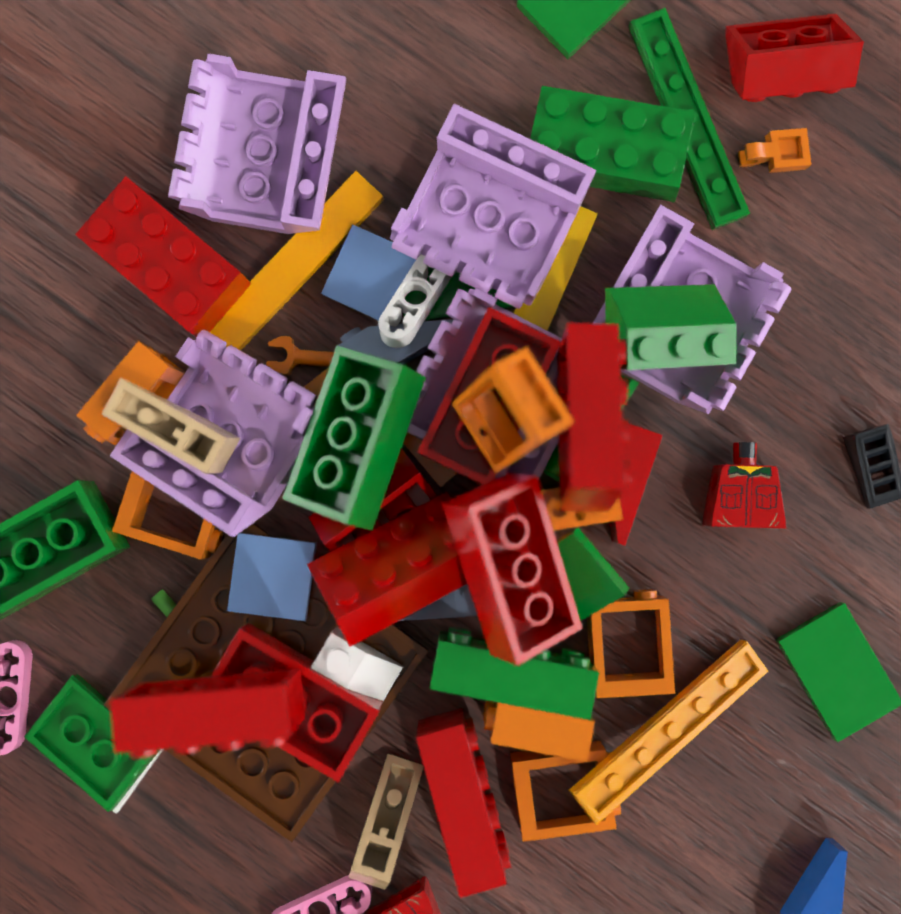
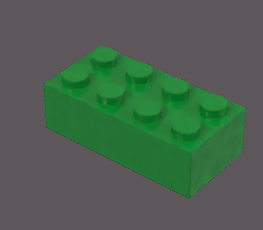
M542 85L530 139L595 169L596 173L589 187L675 202L682 181L696 112Z
M336 346L282 499L342 523L373 530L426 377L405 365Z
M77 480L0 523V620L130 548L124 535L112 532L115 518L95 481Z
M449 626L448 632L440 631L430 689L591 720L599 670L592 664L590 658L585 657L584 652L568 648H562L561 654L546 649L517 666L491 656L486 640L472 637L471 630Z

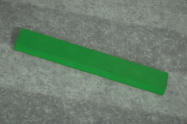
M666 8L630 21L629 30L660 105L696 112L685 166L711 229L715 230L747 217L750 211Z

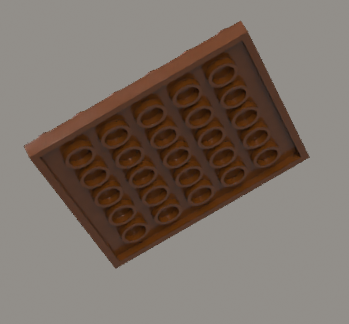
M254 522L240 532L273 537ZM227 534L104 705L111 710L110 700L141 682L210 677L238 629L247 623L254 625L313 661L316 660L330 634L338 625L324 601L313 576L306 621L227 611L237 535L233 537ZM395 624L362 640L363 643L403 665V668L384 699L380 712L361 745L429 651L426 646ZM260 741L243 742L241 748L226 751L217 750V745L200 746L199 751L189 754H174L173 748L165 749L290 842L294 841L336 782L277 746H260Z

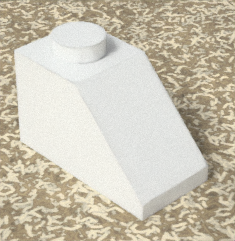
M336 627L311 668L346 689L384 701L403 665L362 641L349 647L342 632Z

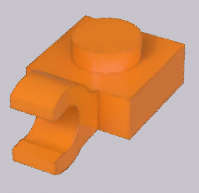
M807 128L770 131L765 135L764 143H747L744 145L745 150L738 151L739 167L755 166L768 162L769 173L806 170L811 166Z

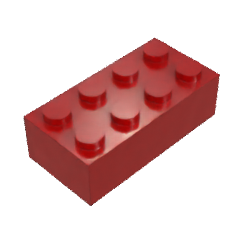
M126 176L75 234L195 337L202 330L211 332L251 285L250 281L239 270Z
M488 307L417 453L481 485L495 480L498 472L495 473L452 402L494 364L526 347L543 374L546 375L560 347L561 341ZM495 388L493 390L494 395L516 430L519 431L521 425L499 390ZM480 429V434L486 436V432Z
M566 324L557 354V396L574 423L558 433L560 511L610 512L617 500L622 498L625 487L629 488L631 484L630 461H624L623 446H627L629 443L630 427L628 420H622V405L627 403L628 384L626 379L620 378V365H624L626 359L625 340H619L618 324Z
M508 473L442 504L491 656L518 666L582 629L536 475Z
M447 492L307 564L324 601L349 647L467 584L442 506L443 503L452 500Z
M247 623L240 627L211 676L301 669L305 719L291 738H287L285 744L277 747L339 783L379 714L383 701L346 689L313 670L311 667L315 661L254 625Z
M301 669L141 682L110 700L114 753L130 752L132 758L149 757L157 754L158 749L173 748L174 754H189L199 751L200 746L217 745V750L220 751L241 748L243 742L260 741V746L262 747L279 746L285 744L287 738H291L305 719Z
M463 708L418 720L416 740L459 898L507 885L505 870L512 868L509 857L510 853L504 831L496 832L497 829L501 828L494 794L493 792L488 794L485 792V790L490 789L484 757L483 755L475 756L474 751L479 750L473 718L465 719Z

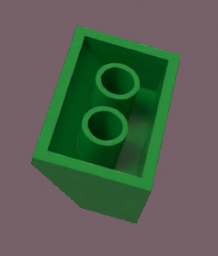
M715 284L605 288L606 324H618L619 340H625L626 342L625 364L620 365V370L736 364V322Z

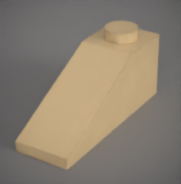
M120 378L102 412V415L206 474L222 473L241 439L206 418L123 378Z
M387 754L348 878L384 890L389 885L423 771V765Z

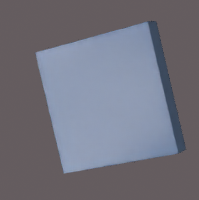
M352 225L321 294L379 321L381 314L416 259L393 249V242Z
M238 533L227 611L306 621L312 584V574L307 564L315 560L317 543Z

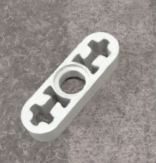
M422 254L417 258L379 318L378 325L381 339L389 347L402 348L412 342L451 279V276L434 269L429 277V283L426 279L428 278V267L430 266L423 263L425 256ZM416 290L422 291L427 296L424 302L417 305L410 304L405 300L408 293ZM403 312L406 314L403 318L404 330L397 329L395 333H392L390 325L396 327L402 319Z

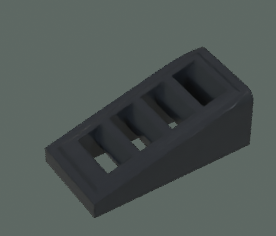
M889 424L878 425L844 436L843 440L867 509L901 499V471ZM875 441L877 447L865 451L864 444ZM880 455L882 462L872 465L868 464V458ZM885 470L887 476L872 480L871 473ZM890 484V491L875 495V487Z

